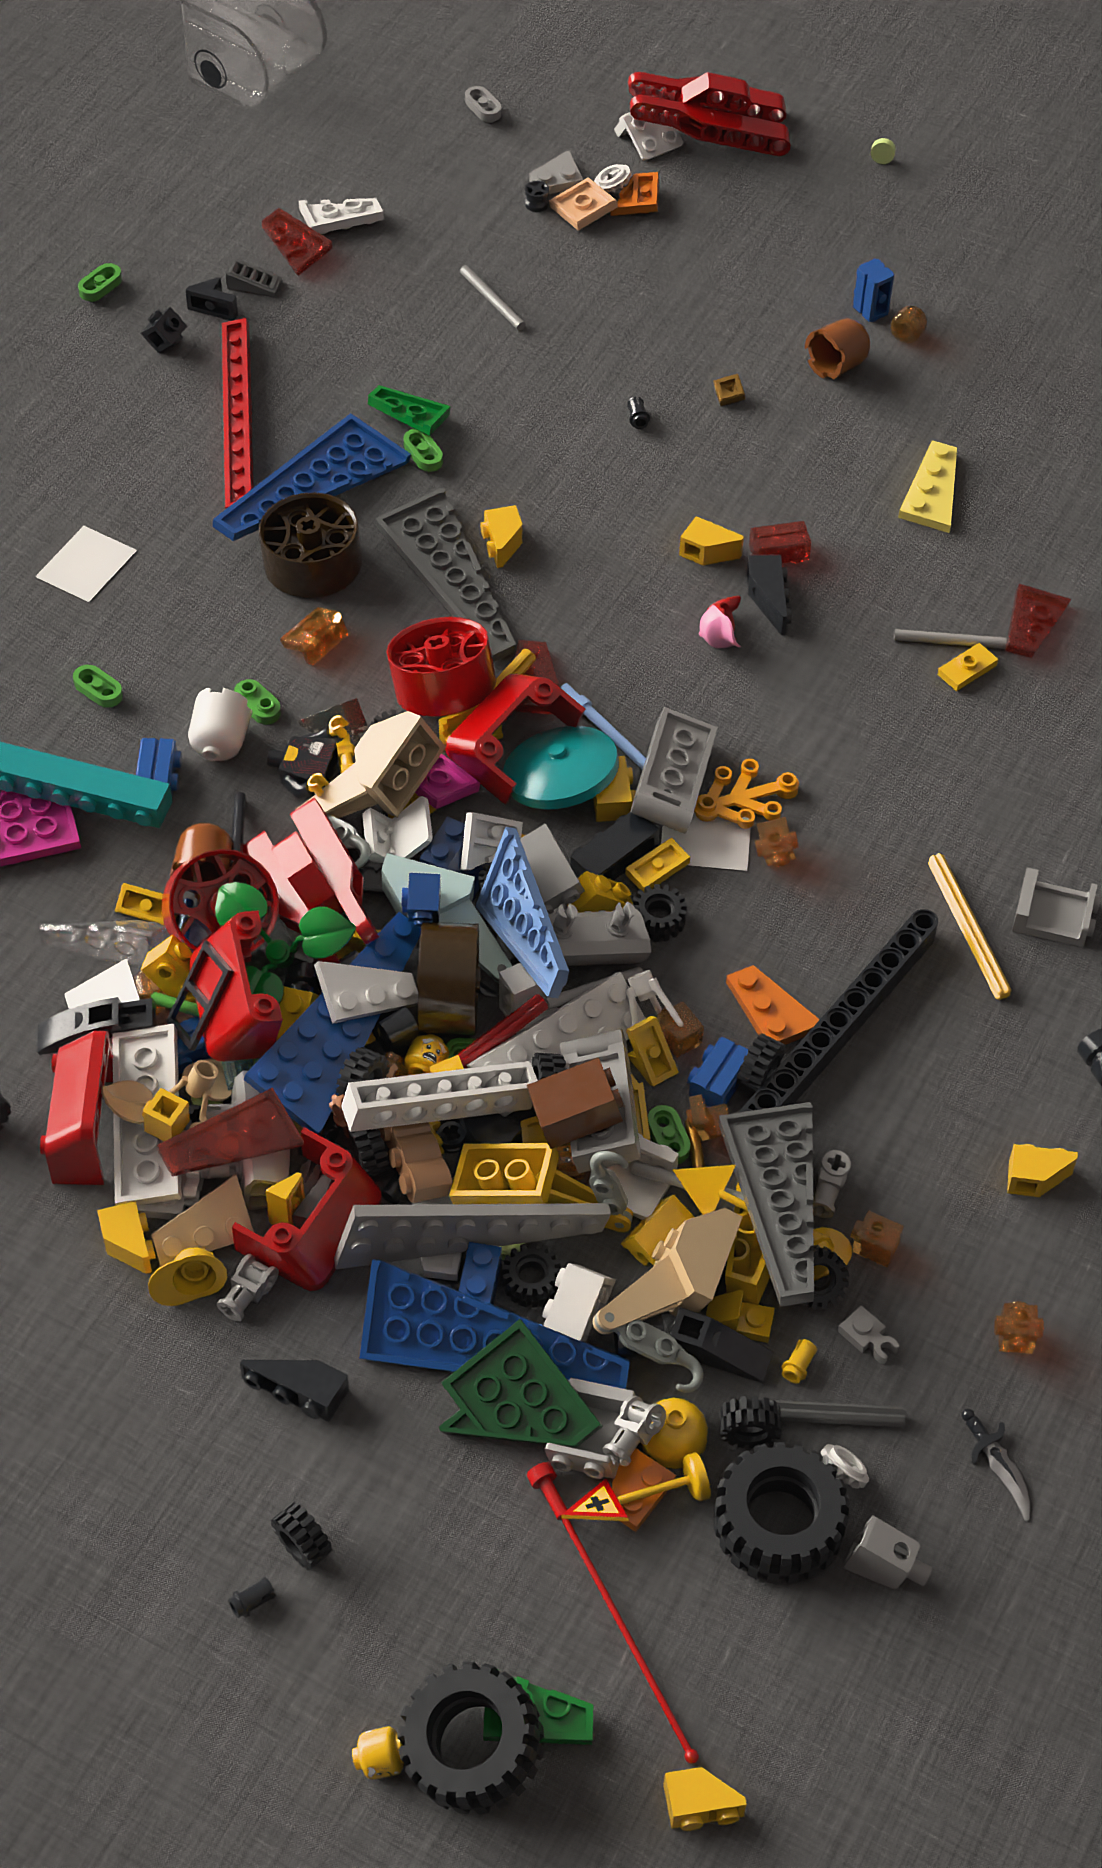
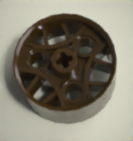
M316 492L292 495L271 506L261 519L259 537L264 570L268 580L280 591L303 598L323 597L344 589L358 575L362 565L358 519L354 510L338 497Z
M422 922L417 974L419 1034L476 1035L478 993H480L481 984L479 923Z

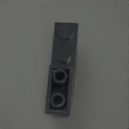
M113 997L82 1004L60 1012L38 1025L37 1053L39 1055L57 1053L60 1047L93 1031H108L109 1038H113L112 1033L156 1027V1003L153 998L121 1002L119 997Z

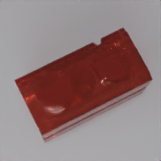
M804 521L751 528L749 547L752 555H781L782 564L791 562L797 564L810 559L811 539Z

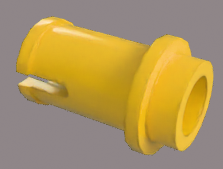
M799 1339L789 1360L784 1361L782 1364V1376L791 1383H799L801 1380H805L807 1376L806 1369L816 1354L817 1347L809 1340Z

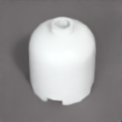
M207 688L199 692L195 701L188 732L189 743L197 754L207 760H228L237 755L242 747L252 716V709H249L247 706V698L238 692L223 688L222 693L210 692L211 689Z

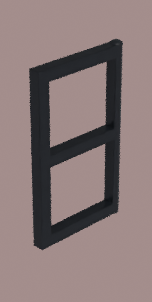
M207 940L204 941L166 1020L168 1024L175 1025L177 1035L188 1049L192 1051L196 1050L233 973L230 966ZM206 954L210 956L223 972L210 1000L205 997L193 982ZM188 991L192 993L205 1009L192 1037L188 1035L176 1020V1016Z

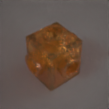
M786 817L757 824L760 839L755 840L758 857H764L767 866H785L791 860L796 859L794 849L799 848L796 831L790 832Z
M1021 1301L1004 1303L1001 1315H996L994 1321V1334L999 1335V1351L1033 1354L1037 1339L1043 1338L1044 1320L1043 1318H1038V1305H1028Z

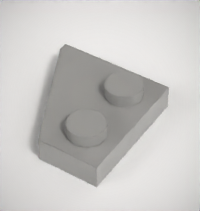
M565 151L532 171L529 181L545 182L549 186V194L566 191L583 181V178L570 151Z

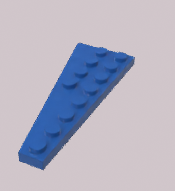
M350 413L213 519L212 527L232 541H235L258 531L263 515L271 506L284 498L300 493L312 492L336 496L410 462L411 454Z
M398 912L378 933L380 937L368 944L349 965L403 971L421 936V928L414 926L413 922H408V918L401 912ZM322 993L245 1074L243 1080L300 1126L320 1135L332 1112L329 1107V1103L332 1101L331 1096L334 1094L338 1096L336 1088L339 1085L336 1083L337 1079L341 1078V1074H339L340 1069H344V1061L350 1059L349 1054L352 1051L355 1052L356 1048L365 1046L380 1014L332 1024Z
M372 1260L360 1359L455 1372L521 1319L568 1381L570 1378L626 1389L630 1365L629 1359L564 1335L539 1323L382 1260Z

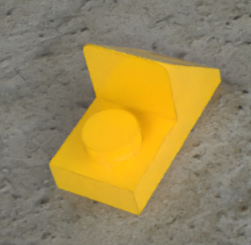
M650 1016L625 1030L633 1048V1051L628 1053V1057L650 1086L654 1087L679 1073L657 1017Z
M744 1290L715 1296L708 1303L706 1316L719 1321L751 1340L769 1342L775 1308L742 1302Z

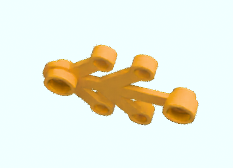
M746 759L742 762L741 774L731 793L719 797L724 786L730 784L732 779V770L729 767L720 766L715 770L714 782L709 792L698 796L694 813L698 819L705 822L713 821L720 817L736 823L743 829L751 828L754 825V813L764 816L769 821H777L781 817L782 806L775 801L764 804L755 801V799L777 794L783 799L794 798L798 794L799 780L793 773L786 772L781 774L775 782L747 789L752 778L758 774L759 764L754 759ZM735 805L743 809L736 812L727 807Z

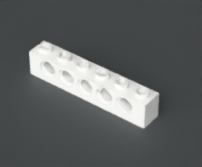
M526 1061L348 1083L341 1106L350 1132L531 1109L533 1103L527 1085L538 1080L531 1062Z

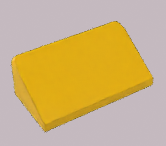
M123 883L115 912L164 925L161 911L163 894Z
M298 1172L265 1191L269 1222L272 1225L284 1222L294 1226L292 1215L305 1198L303 1177Z

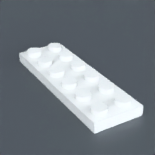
M615 973L470 1062L467 1064V1067L476 1068L530 1061L532 1064V1057L537 1052L561 1054L560 1043L618 1029L623 1030L627 1041L629 1038L625 1030L632 1026L629 999L625 992V989L629 988L622 973ZM636 1001L638 1019L640 1022L646 1018L644 1017ZM504 1112L499 1114L506 1117L512 1112Z
M174 1024L112 1033L113 1083L123 1080L139 1082L152 1092L153 1097L160 1088L169 1091L179 1083L177 1029ZM179 1091L176 1092L174 1095L179 1097ZM114 1113L116 1206L134 1201L139 1206L182 1199L180 1135L174 1144L170 1145L145 1132L144 1123H131L121 1119Z

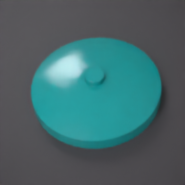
M564 726L538 733L518 745L507 758L503 773L517 783L511 796L519 803L538 809H559L580 804L602 792L613 781L618 772L619 757L615 743L604 732L584 726Z

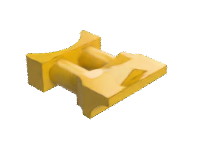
M349 733L341 742L336 743L340 773H343L354 764L355 746L350 741Z

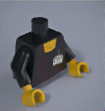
M336 715L330 720L329 726L319 732L301 737H291L285 751L270 749L267 765L279 768L281 784L296 798L313 797L315 794L318 797L323 795L324 791L322 789L331 782L338 762L336 746L338 741L336 738L337 736L339 738L346 737L347 730L343 727L348 726L349 722L342 716Z

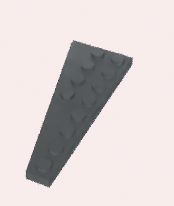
M443 487L375 518V526L449 613L453 617L473 620L486 629L493 662L516 652V643L506 621H503L499 612V606L492 597L490 586L482 575L479 562L470 543L467 542L463 534L461 523L457 521L454 508L449 503Z
M808 1102L720 1115L719 1127L732 1165H736L734 1171L780 1307L813 1302L812 1104Z

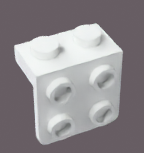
M630 112L619 118L620 122L614 128L618 137L629 133L643 161H648L675 150L683 144L677 129L634 119Z
M420 796L401 811L398 818L394 817L391 819L372 808L362 813L365 841L370 845L371 854L369 860L372 862L384 863L386 853L411 859L432 841L429 802L423 796Z
M638 1133L641 1159L635 1161L673 1172V1169H677L679 1153L666 1145H659L647 1140ZM635 1161L627 1162V1168H623L620 1164L608 1166L607 1168L614 1171L619 1178L628 1199L627 1207L633 1211V1216L641 1220L653 1213L670 1187L669 1184L632 1174L631 1169Z

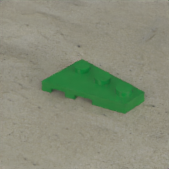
M378 385L368 395V405L428 436L450 416L451 406Z
M513 1677L529 1695L540 1714L538 1719L543 1725L545 1736L543 1739H540V1743L592 1745L593 1704L553 1689L550 1691L533 1685L524 1678ZM484 1707L483 1741H500L502 1721L493 1709Z

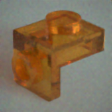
M702 1094L689 1097L691 1109L686 1110L690 1128H696L702 1141L721 1137L719 1116L729 1114L727 1105L720 1104L708 1107Z

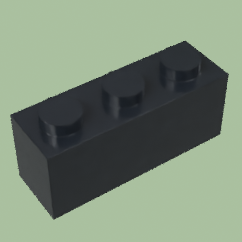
M629 812L627 815L620 816L605 831L598 832L593 840L584 847H578L571 855L570 866L577 878L585 871L596 875H603L607 879L614 881L626 872V867L658 847L659 828L649 820Z

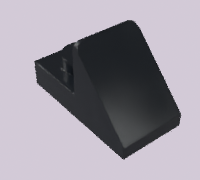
M220 277L186 288L188 310L230 321L237 318L236 295L222 292Z

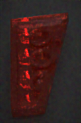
M272 1087L158 1144L157 1151L171 1176L174 1177L303 1146L304 1140Z

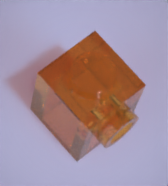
M683 1001L673 1006L684 1023L683 1027H679L666 1008L657 1015V1020L668 1047L677 1058L700 1046L703 1042L704 1026Z
M868 1210L864 1220H857L852 1229L850 1237L855 1239L852 1252L888 1267L901 1242L904 1226Z

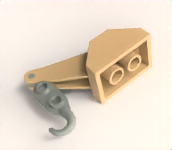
M407 711L371 725L354 749L356 762L330 782L328 786H325L322 789L324 791L322 796L318 797L315 794L312 797L316 798L327 814L346 849L360 850V858L355 862L358 869L368 862L371 854L370 845L359 836L351 824L338 818L376 804L384 812L398 818L446 748L423 718L412 712Z
M723 1208L685 1220L677 1229L672 1228L665 1241L660 1240L654 1249L652 1258L656 1261L653 1268L605 1307L601 1308L593 1317V1326L599 1333H617L624 1346L659 1364L682 1365L692 1372L693 1380L688 1385L677 1384L676 1389L678 1391L690 1393L700 1387L704 1376L702 1366L696 1358L686 1353L671 1335L643 1322V1320L667 1311L676 1317L680 1307L699 1313L713 1300L742 1216L727 1208Z

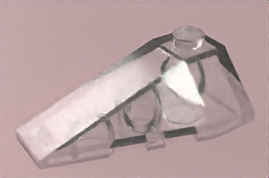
M140 920L43 924L38 929L42 947L116 964L127 959L130 967L139 969L142 968L147 953L168 938L165 926L157 922Z

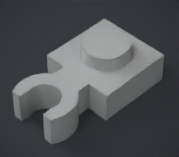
M862 1305L839 1325L838 1333L861 1353L869 1347L873 1351L874 1359L880 1364L884 1365L888 1357L882 1352V1348H888L894 1354L898 1352V1342L890 1336L882 1335L885 1332L886 1326Z

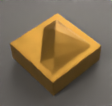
M739 374L713 380L720 406L746 400Z

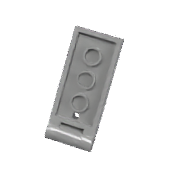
M664 707L653 733L630 813L686 834L693 818L718 727Z
M618 1029L560 1043L561 1054L564 1056L566 1061L565 1068L567 1069L598 1057L603 1069L610 1067L616 1086L611 1087V1090L618 1088L625 1106L619 1109L623 1122L570 1142L572 1159L578 1173L591 1171L590 1159L595 1153L600 1151L615 1152L625 1158L627 1162L641 1159L630 1061L623 1030ZM614 1161L603 1162L605 1167L619 1164Z

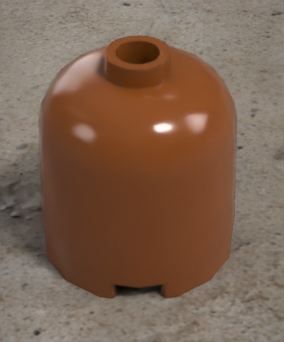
M846 318L811 332L806 338L805 349L809 348L811 359L808 360V363L818 376L823 379L826 377L836 379L860 365L868 357L871 343L865 327L856 320Z
M198 823L191 825L180 836L170 877L185 861L204 852L217 849L232 850V838L223 828L214 824ZM211 858L198 860L202 882L220 877ZM220 858L227 871L230 868V859ZM191 866L183 873L181 879L194 882Z

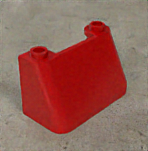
M258 910L237 913L207 939L233 970L231 978L203 1033L208 1055L217 1061L226 1062L261 1058L276 1042L283 1021L279 1003L273 996L268 994H251L245 963L251 961V943L261 932V920ZM203 943L191 955L189 962L190 970ZM206 954L193 982L205 997L210 1000L223 972L210 956ZM196 1000L199 1017L201 1019L205 1009Z

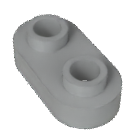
M473 86L465 91V104L479 119L487 123L500 119L501 104L487 89Z

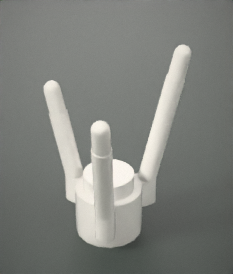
M650 970L627 979L630 987L625 989V992L629 999L632 1026L639 1023L635 997H638L639 1001L650 999L661 1021L665 1020V1015L655 996L657 995L679 1027H683V1021L661 989L657 978H653Z

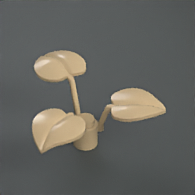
M212 1058L199 1060L184 1069L180 1082L169 1092L175 1094L185 1086L186 1092L191 1097L203 1098L199 1116L201 1122L192 1123L188 1129V1140L193 1148L211 1158L222 1160L235 1159L239 1152V1145L236 1134L231 1126L220 1118L209 1120L206 1118L208 1100L224 1101L232 1094L233 1080L229 1071V1061L222 1062ZM123 1080L102 1087V1096L112 1112L125 1121L137 1124L144 1123V1118L142 1117L143 1109L147 1102L153 1099L152 1092L145 1085L136 1081Z

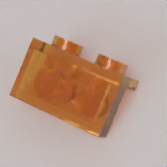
M317 607L281 637L280 641L284 648L302 652L307 664L314 665L347 637L349 633L339 611Z

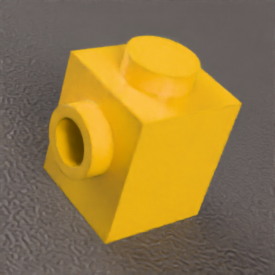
M160 1088L143 1109L144 1131L173 1145L189 1123V1102Z

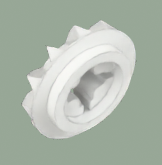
M612 165L602 170L594 182L607 193L610 191L615 192L617 189L623 188L624 184L629 183L632 174L630 168L626 165Z
M831 1444L825 1445L821 1450L822 1462L825 1465L828 1463L832 1464L837 1470L836 1478L842 1479L844 1484H849L851 1487L858 1489L860 1487L864 1488L869 1482L865 1466L853 1453L839 1445L834 1446Z

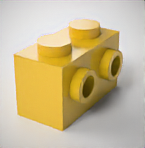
M172 935L147 953L141 971L166 995L177 998L190 972L189 962L192 952L185 943ZM188 991L185 1000L196 1003V998Z

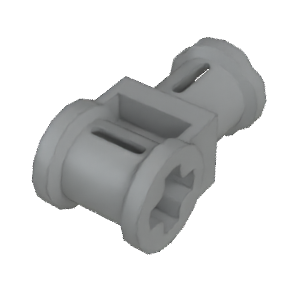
M829 1151L822 1159V1167L818 1173V1183L813 1196V1215L831 1218L835 1214L834 1203L840 1188L846 1183L847 1173L851 1165L849 1157L842 1151Z
M252 1254L245 1255L231 1278L232 1289L224 1299H220L217 1302L218 1309L229 1319L241 1321L244 1317L243 1312L249 1303L253 1301L257 1304L262 1296L272 1289L278 1277V1268L265 1266L256 1261L255 1256Z
M636 1395L629 1396L623 1402L620 1415L614 1422L618 1432L610 1444L607 1443L603 1447V1452L616 1463L623 1466L629 1465L631 1462L630 1456L639 1443L647 1445L652 1436L662 1429L666 1419L664 1407L659 1404L650 1405L644 1403Z

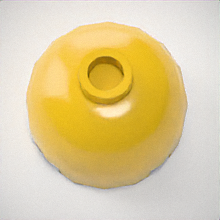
M680 1398L663 1399L655 1404L664 1407L666 1411L665 1423L662 1429L652 1436L647 1445L642 1443L641 1445L646 1455L648 1456L649 1454L651 1458L655 1459L663 1467L678 1469L683 1467L682 1462L685 1455L697 1452L699 1456L701 1453L703 1454L706 1449L708 1427L704 1414L695 1404Z

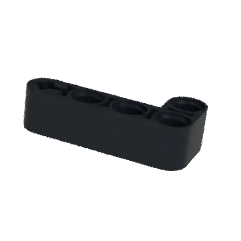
M354 950L340 958V964L349 965L359 952ZM403 1007L396 1011L381 1013L372 1033L388 1057L393 1060L408 1051L411 1042L419 1036V1028L411 1012L406 1007Z

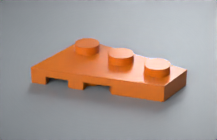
M754 965L726 976V984L758 1035L763 1033L786 1045L804 1038L820 1020Z

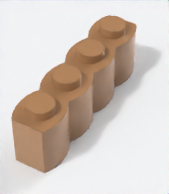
M429 1122L378 1128L381 1132L382 1140L386 1142L389 1148L390 1164L393 1168L397 1169L400 1175V1189L403 1194H407L411 1203L449 1195L452 1186L451 1174L445 1160L441 1156L438 1142L431 1132Z

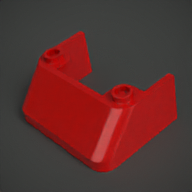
M522 674L507 675L447 739L445 745L447 756L505 805L509 802L517 783L495 766L503 755L501 742L493 736L496 730L527 698L534 704L547 708L567 726L577 727L586 710L550 679Z
M93 1031L60 1047L58 1054H53L52 1072L55 1073L47 1133L42 1135L40 1139V1154L46 1155L52 1184L104 1185V1175L97 1142L103 1104L102 1087L105 1086V1082H113V1053L108 1031Z
M304 1127L301 1130L303 1157L320 1165L323 1174L334 1180L332 1185L300 1229L289 1223L281 1222L271 1226L264 1237L235 1222L232 1226L235 1251L244 1256L252 1254L255 1256L256 1261L265 1266L278 1268V1275L305 1290L316 1291L323 1288L336 1271L334 1255L353 1205H381V1190L347 1150Z

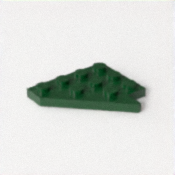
M521 1319L441 1382L460 1408L459 1411L438 1427L445 1434L545 1445L552 1443L577 1448L603 1427Z

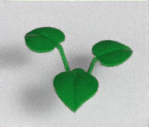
M234 882L224 884L219 888L215 913L221 927L240 912L258 910L260 919L266 916L268 912L267 901L262 893L253 886ZM316 907L307 911L301 918L299 929L302 935L296 937L291 946L280 939L272 940L261 927L260 935L268 944L266 947V957L270 964L263 966L261 971L254 966H246L251 994H268L273 996L280 1004L284 995L283 983L276 974L267 973V971L275 970L276 967L281 969L289 967L294 961V953L297 952V947L301 941H303V951L308 957L323 959L335 954L349 942L356 931V926L333 909Z

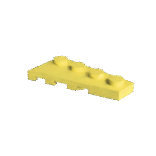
M932 440L900 508L898 518L950 533L957 447Z

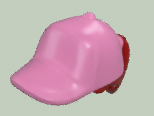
M732 596L716 601L708 607L702 616L699 636L703 637L710 646L718 649L731 646L741 647L736 642L737 638L734 637L735 624L732 612L738 608L741 597Z

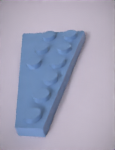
M505 827L475 907L546 996L559 998L562 988L567 983L569 969L517 829Z

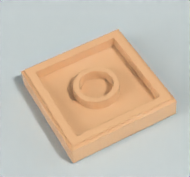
M589 177L549 200L550 208L578 231L618 207L617 200Z

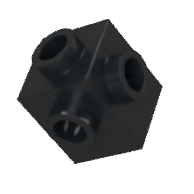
M171 307L162 312L158 309L147 319L150 323L140 334L159 353L169 346L174 347L183 339L181 333L187 328V325Z

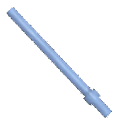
M568 683L563 684L561 689L586 709L583 715L608 735L615 745L643 770L646 757L592 707V702L585 695H579Z

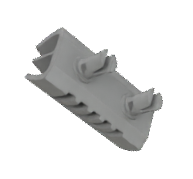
M619 902L615 908L616 910H613V912L599 910V912L585 911L578 913L576 907L569 903L565 911L563 904H561L558 912L548 913L567 966L637 964L644 962L651 954V946L642 914L629 902H626L623 909Z
M242 1071L234 1079L231 1104H208L206 1111L207 1120L220 1118L234 1126L239 1145L237 1158L232 1160L208 1158L207 1170H209V1179L232 1177L236 1174L238 1180H240V1188L247 1210L267 1208L265 1191L288 1178L290 1142L286 1114L243 1079L248 1071Z

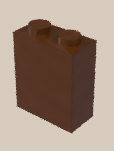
M599 1057L527 1085L541 1129L550 1149L623 1122L619 1109L625 1106L618 1088L611 1090V1087L616 1086L610 1067L603 1069Z

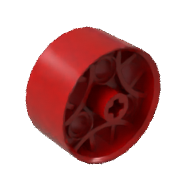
M440 617L424 620L399 632L388 645L386 653L397 702L403 709L414 714L435 717L466 711L480 704L496 686V675L487 631L481 624L462 617Z
M229 849L207 851L185 861L174 871L168 880L162 896L161 911L164 925L169 935H174L179 941L185 943L193 953L205 940L221 928L215 913L218 891L222 885L233 883L234 877L238 874L245 877L248 885L253 886L257 890L260 887L264 889L268 912L264 922L261 923V927L270 936L274 930L279 913L277 888L270 873L250 855ZM211 858L220 877L202 882L198 860ZM220 858H228L234 861L227 871ZM190 866L194 882L181 879L183 873ZM186 891L193 892L197 897V904L194 908H189L183 903V895ZM175 915L187 918L180 929L176 923ZM193 921L199 924L208 934L196 946L190 943L184 936ZM260 934L252 941L251 952L255 951L265 942Z

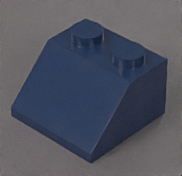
M447 816L421 855L420 862L475 877L472 899L474 901L480 892L479 872L483 870V866L486 864L491 867V862L476 866L471 870H460L465 823Z

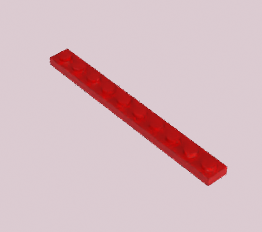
M247 318L222 323L225 509L254 488L250 333Z

